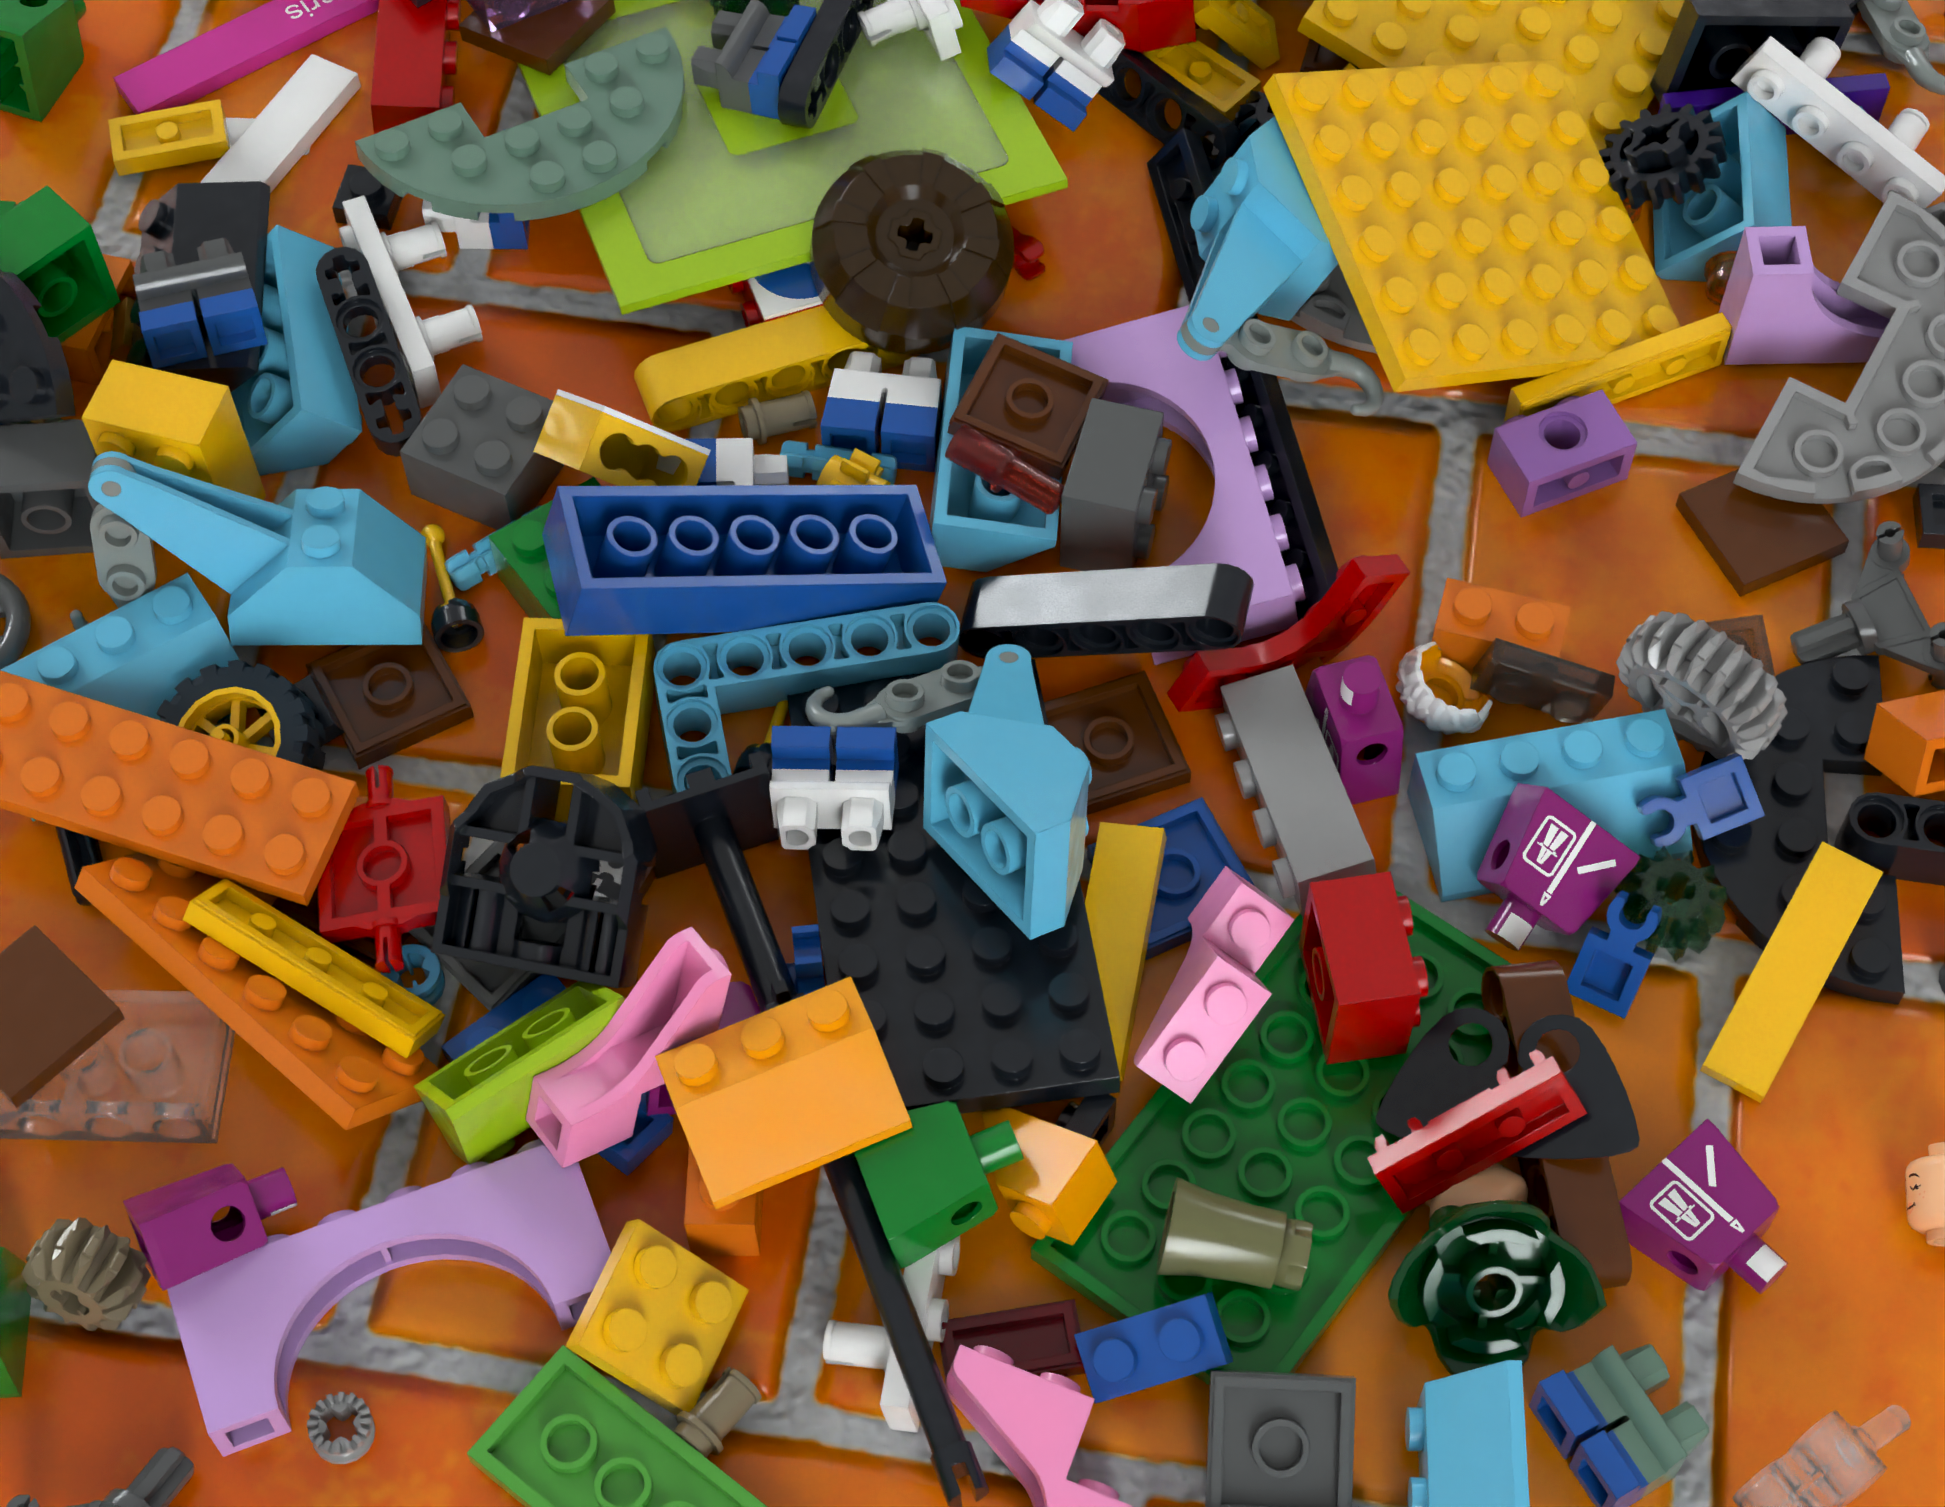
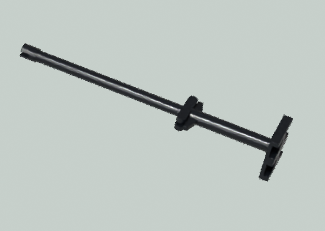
M761 751L748 755L749 770L715 780L711 767L685 775L687 790L653 801L648 788L635 791L637 804L646 812L658 848L654 866L656 879L702 864L706 865L762 1013L805 994L804 992L798 994L743 853L744 850L779 839L778 830L774 828L769 791V770ZM853 1152L826 1163L823 1167L931 1449L932 1455L930 1460L947 1505L949 1507H962L961 1492L956 1479L964 1476L967 1477L976 1502L989 1493V1488L970 1441H966L899 1264L888 1243Z

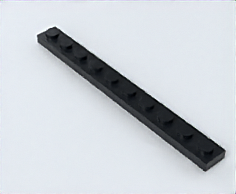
M1182 128L1146 164L1190 304L1206 263L1199 256L1195 230L1191 227L1190 215L1194 202L1207 191L1214 182V178L1200 134ZM1257 314L1252 319H1258ZM1228 356L1220 358L1223 370L1235 368L1244 403L1235 405L1238 417L1250 416L1259 449V451L1250 453L1253 465L1265 464L1274 495L1273 500L1265 502L1269 516L1280 513L1283 519L1290 549L1280 551L1284 564L1288 566L1296 563L1300 573L1306 598L1305 600L1295 602L1298 621L1304 618L1308 609L1319 602L1335 582L1338 566L1277 376L1253 370H1242L1236 367L1229 360Z

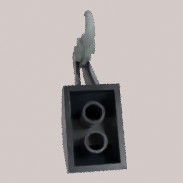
M1685 0L1650 86L1659 104L1664 93L1737 87L1731 79L1740 66L1770 36L1798 58L1802 55L1808 44L1817 37L1828 38L1841 49L1854 18L1859 12H1861L1862 19L1867 23L1880 45L1882 54L1894 63L1904 64L1911 78L1918 85L1930 92L1945 95V76L1938 73L1929 61L1930 40L1926 34V28L1918 20L1907 0Z

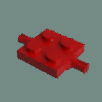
M378 765L379 774L374 766L369 767L365 771L368 801L352 809L318 882L319 929L322 937L330 943L364 937L375 938V969L382 973H391V965L395 972L402 970L404 967L401 935L415 928L436 924L440 900V885L451 825L449 806L443 795L417 800L394 798L393 769L387 765Z

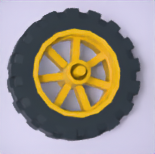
M233 660L228 661V667L220 668L216 664L206 666L199 670L201 676L193 681L187 677L174 688L178 693L170 702L165 699L156 713L161 717L160 721L205 735L209 733L211 737L313 769L323 770L326 753L320 749V741H325L326 735L323 724L315 718V715L318 713L315 705L294 684L266 665L257 663L255 667H252L245 661ZM256 707L267 711L246 729L247 708ZM231 713L230 724L215 726L220 719ZM274 728L275 744L273 747L261 746L256 743Z

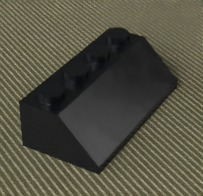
M261 181L176 184L160 199L151 200L141 213L138 224L139 230L142 231L141 248L135 263L134 273H140L141 257L144 254L164 250L173 254L176 265L200 261L197 248L203 242L226 238L234 253L242 252L262 319L270 186ZM136 294V300L130 312V321L133 323L132 346L128 352L126 363L153 369L141 331L140 308ZM201 315L199 316V321L208 357L157 368V370L229 386L230 392H233L258 372L260 346L214 356L204 319Z

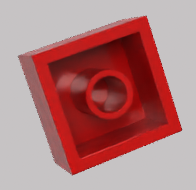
M1391 871L1311 882L1309 885L1299 948L1326 1065L1405 1054L1412 1028L1420 1026V997L1428 996L1427 970L1422 956L1412 957L1407 936H1412L1413 934L1412 911L1407 896H1397Z

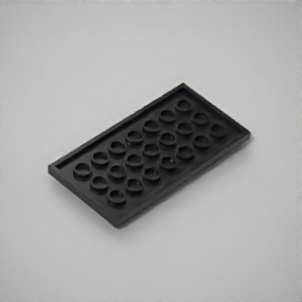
M1031 659L1044 725H1048L1035 659ZM926 673L832 687L834 689V696L825 701L822 707L833 713L853 711L870 703L889 683L899 679H911ZM821 688L787 695L791 726H814L808 720L805 707L807 699L816 690ZM926 724L912 733L896 732L899 772L892 830H882L878 847L874 851L850 850L842 845L841 829H817L816 845L808 849L827 986L847 977H852L875 1029L907 1111L950 1101L957 1104L960 1114L1120 1092V1075L1080 879L1065 926L1030 940L923 828ZM832 735V745H833V755H834V766H835V768H834V781H835L836 762H837V757H836V736H833V735Z

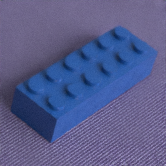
M917 485L557 486L542 533L565 636L738 632L918 603L938 602L947 583Z

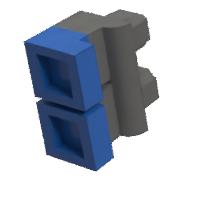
M750 0L743 14L719 10L712 22L711 38L713 48L698 46L691 58L694 84L719 89L721 107L779 120L778 100L781 85L817 15L816 8L794 5L788 17L769 14L767 7L762 2Z
M226 238L203 242L197 248L200 261L176 265L173 254L164 250L142 255L140 273L132 276L140 308L141 331L153 369L208 357L199 321V316L201 315L204 319L214 356L268 344L242 252L234 253Z

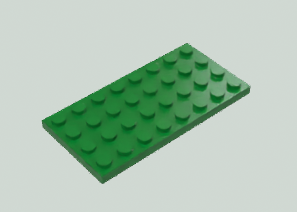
M1396 890L1397 896L1403 895L1402 893ZM1408 898L1413 918L1412 936H1407L1412 957L1422 956L1428 976V996L1420 997L1419 1001L1420 1026L1412 1028L1405 1054L1326 1065L1299 948L1303 918L1300 913L1255 973L1272 995L1193 1102L1190 1104L1164 1085H1161L1105 1155L1118 1182L1075 1244L1072 1246L1046 1235L1044 1239H1037L1031 1247V1259L1118 1321L1212 1292L1233 1357V1362L1212 1369L1295 1373L1417 1209L1415 1207L1402 1214L1375 1176L1368 1161L1369 1156L1377 1153L1374 1144L1376 1137L1383 1134L1390 1145L1402 1139L1384 1131L1376 1124L1377 1113L1388 1089L1412 1051L1425 1034L1443 1016L1456 1009L1477 1008L1484 1010L1481 982L1485 969L1491 966L1510 965L1511 963ZM1468 1023L1458 1027L1451 1035L1449 1041V1049L1453 1059L1465 1066H1476L1484 1062L1492 1050L1489 1031L1482 1025ZM1176 1178H1181L1214 1193L1252 1205L1286 1212L1287 1218L1313 1223L1310 1256L1300 1290L1286 1289L1274 1283L1271 1289L1240 1282L1198 1276L1157 1275L1156 1269L1160 1243ZM1210 1369L1193 1374L1209 1385Z

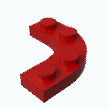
M1398 554L1379 556L1359 555L1348 560L1337 571V579L1323 598L1308 609L1303 619L1286 631L1261 643H1252L1237 648L1199 650L1184 662L1181 674L1167 692L1168 697L1178 712L1223 707L1221 686L1292 664L1297 669L1317 657L1323 665L1348 647L1372 623L1409 576L1410 571Z

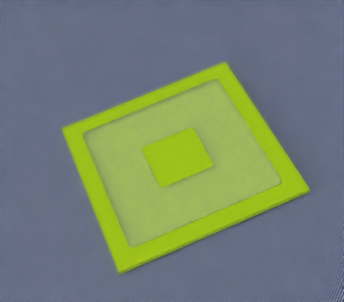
M614 0L616 12L551 75L517 63L538 115L541 117L581 102L566 80V63L667 27L675 40L683 65L685 92L682 104V119L671 143L667 148L661 146L657 153L647 161L648 170L629 185L604 200L578 209L622 315L810 262L812 229L818 205H820L831 185L849 169V166L871 154L878 155L895 150H922L923 148L946 153L948 157L971 168L987 183L992 184L1005 206L1068 188V179L1020 94L990 73L987 47L991 43L972 9L961 7L960 0H954L963 23V27L955 30L961 53L943 61L938 57L923 29L919 31L916 27L885 39L873 47L869 45L862 30L816 124L810 129L785 125L778 119L721 107L719 89L694 84L691 58L698 46L713 48L711 38L712 22L719 10L743 14L750 0ZM824 0L759 1L767 7L769 14L788 17L794 5L815 7L816 13H818ZM874 0L873 7L888 0Z

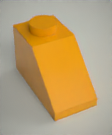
M1009 1107L981 1111L985 1129L1009 1120L1024 1157L1019 1162L994 1171L996 1184L1011 1210L1009 1214L1011 1221L1021 1231L1033 1238L1044 1239L1047 1235L1073 1246L1118 1182L1098 1141Z

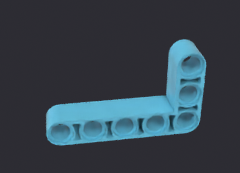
M925 602L686 639L665 645L658 651L654 659L653 672L656 704L673 794L688 789L685 775L711 767L715 780L732 775L721 714L776 706L778 702L787 700V695L809 692L810 690L825 686L838 687L938 670L946 663L957 660L960 622L956 614L943 604ZM925 637H934L942 641L943 644L926 646L918 640ZM863 647H874L879 649L881 653L875 656H865L858 653L857 650ZM803 656H811L820 662L812 666H803L796 663L795 660ZM741 666H751L758 670L756 673L748 676L732 672L735 668ZM678 676H690L696 679L693 683L685 686L669 682ZM689 731H700L707 735L704 739L697 742H687L680 738L683 733Z

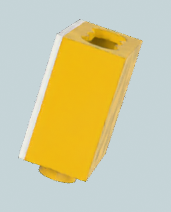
M558 389L533 452L616 486H697L711 450L607 406Z

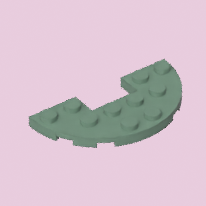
M667 27L566 63V80L581 102L487 137L483 136L460 102L355 141L358 158L382 185L403 198L409 193L431 202L432 211L453 217L479 220L481 212L514 213L515 221L548 218L585 208L629 186L648 171L647 161L661 147H669L682 119L685 82L681 55Z

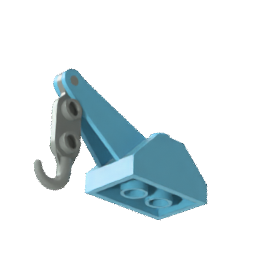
M1274 116L1249 135L1235 155L1224 163L1221 173L1207 191L1199 196L1193 204L1190 223L1191 227L1195 230L1199 256L1206 263L1185 318L1177 332V341L1181 349L1188 356L1199 361L1210 360L1218 351L1226 352L1229 360L1236 367L1246 371L1253 370L1290 378L1297 382H1315L1319 379L1334 376L1350 379L1357 383L1366 395V401L1360 404H1353L1350 412L1354 416L1367 417L1376 413L1382 405L1383 388L1374 370L1362 359L1351 354L1332 350L1327 347L1325 341L1318 334L1312 331H1300L1265 323L1259 319H1252L1258 313L1290 321L1338 265L1330 242Z
M104 452L94 459L88 490L92 498L100 503L93 510L90 521L97 577L102 589L108 593L118 608L153 591L157 578L154 540L231 594L227 616L231 646L422 645L428 571L426 537L361 489H337L329 486L315 489H296L277 505L148 464L121 452ZM73 610L70 613L75 630L89 624L81 611Z
M1013 644L998 645L988 651L983 666L977 667L969 661L955 660L946 663L938 670L911 679L895 680L881 690L877 697L866 706L846 713H833L822 707L825 701L834 696V689L831 686H825L816 690L807 699L805 713L809 722L814 726L831 727V734L833 736H837V727H896V732L912 733L926 724L923 828L1030 940L1065 926L1083 869L1085 837L1089 831L1086 816L1088 786L1092 780L1090 761L1080 748L1074 747L1053 726L1044 725L1033 675L1031 655L1025 648Z

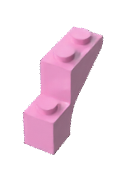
M1225 866L1187 918L1192 926V938L1187 955L1134 1056L1136 1067L1190 1104L1272 995L1255 973L1294 922V919L1278 902L1227 866Z
M693 927L682 930L667 940L608 1025L590 1044L563 1063L533 1077L526 1121L562 1168L632 1137L641 1095L665 1084L655 1056L718 1031L732 974L729 972L723 956L717 950L710 948Z
M963 1345L959 1346L945 1380L949 1397L1023 1485L1033 1507H1134L1119 1501V1493L1104 1483L1091 1479H1080L1077 1484L1066 1479L1092 1409L1094 1398L1080 1393V1386L1062 1375L1044 1372L1037 1376L1013 1366V1359L998 1349L984 1345H977L973 1349Z

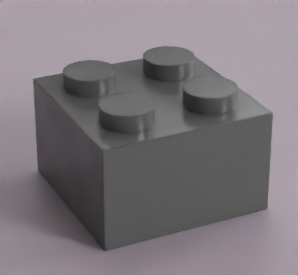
M462 364L400 450L411 494L496 530L513 520L520 519L522 515L537 506L564 466L560 462L533 452L553 400Z
M1096 398L1091 399L1062 493L1060 566L1080 571L1135 568L1138 558L1148 560L1155 534V524H1151L1154 511H1162L1169 485V476L1165 475L1171 454L1172 440L1162 438L1163 412Z
M67 419L52 423L23 425L6 423L0 425L1 559L94 552L90 521L93 510L100 503L95 501L90 495L88 483L92 464L97 454L83 420Z

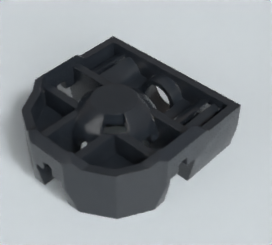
M528 766L513 774L485 784L465 811L450 826L431 952L613 988H626L635 985L649 906L641 904L643 894L639 893L641 881L646 879L647 867L655 866L658 851L645 810L614 783L592 774L565 771L547 766ZM561 781L573 784L568 821L558 822L555 821L560 784ZM470 836L505 843L499 860V877L478 873H464L466 861L461 860L463 848L469 847ZM519 844H527L517 851V846ZM599 860L624 865L618 900L594 896L597 885L591 884L593 872H600ZM559 887L574 893L563 906L557 909L552 906L546 897L556 892ZM522 915L542 923H567L564 945L544 940L519 938Z

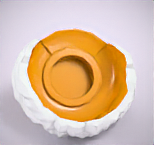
M1435 641L1420 645L1407 652L1399 662V670L1396 674L1399 681L1396 685V690L1401 693L1399 699L1406 705L1408 714L1423 722L1429 730L1441 731L1446 735L1478 731L1488 717L1493 701L1486 695L1480 696L1477 683L1470 673L1455 661L1441 657L1442 651Z

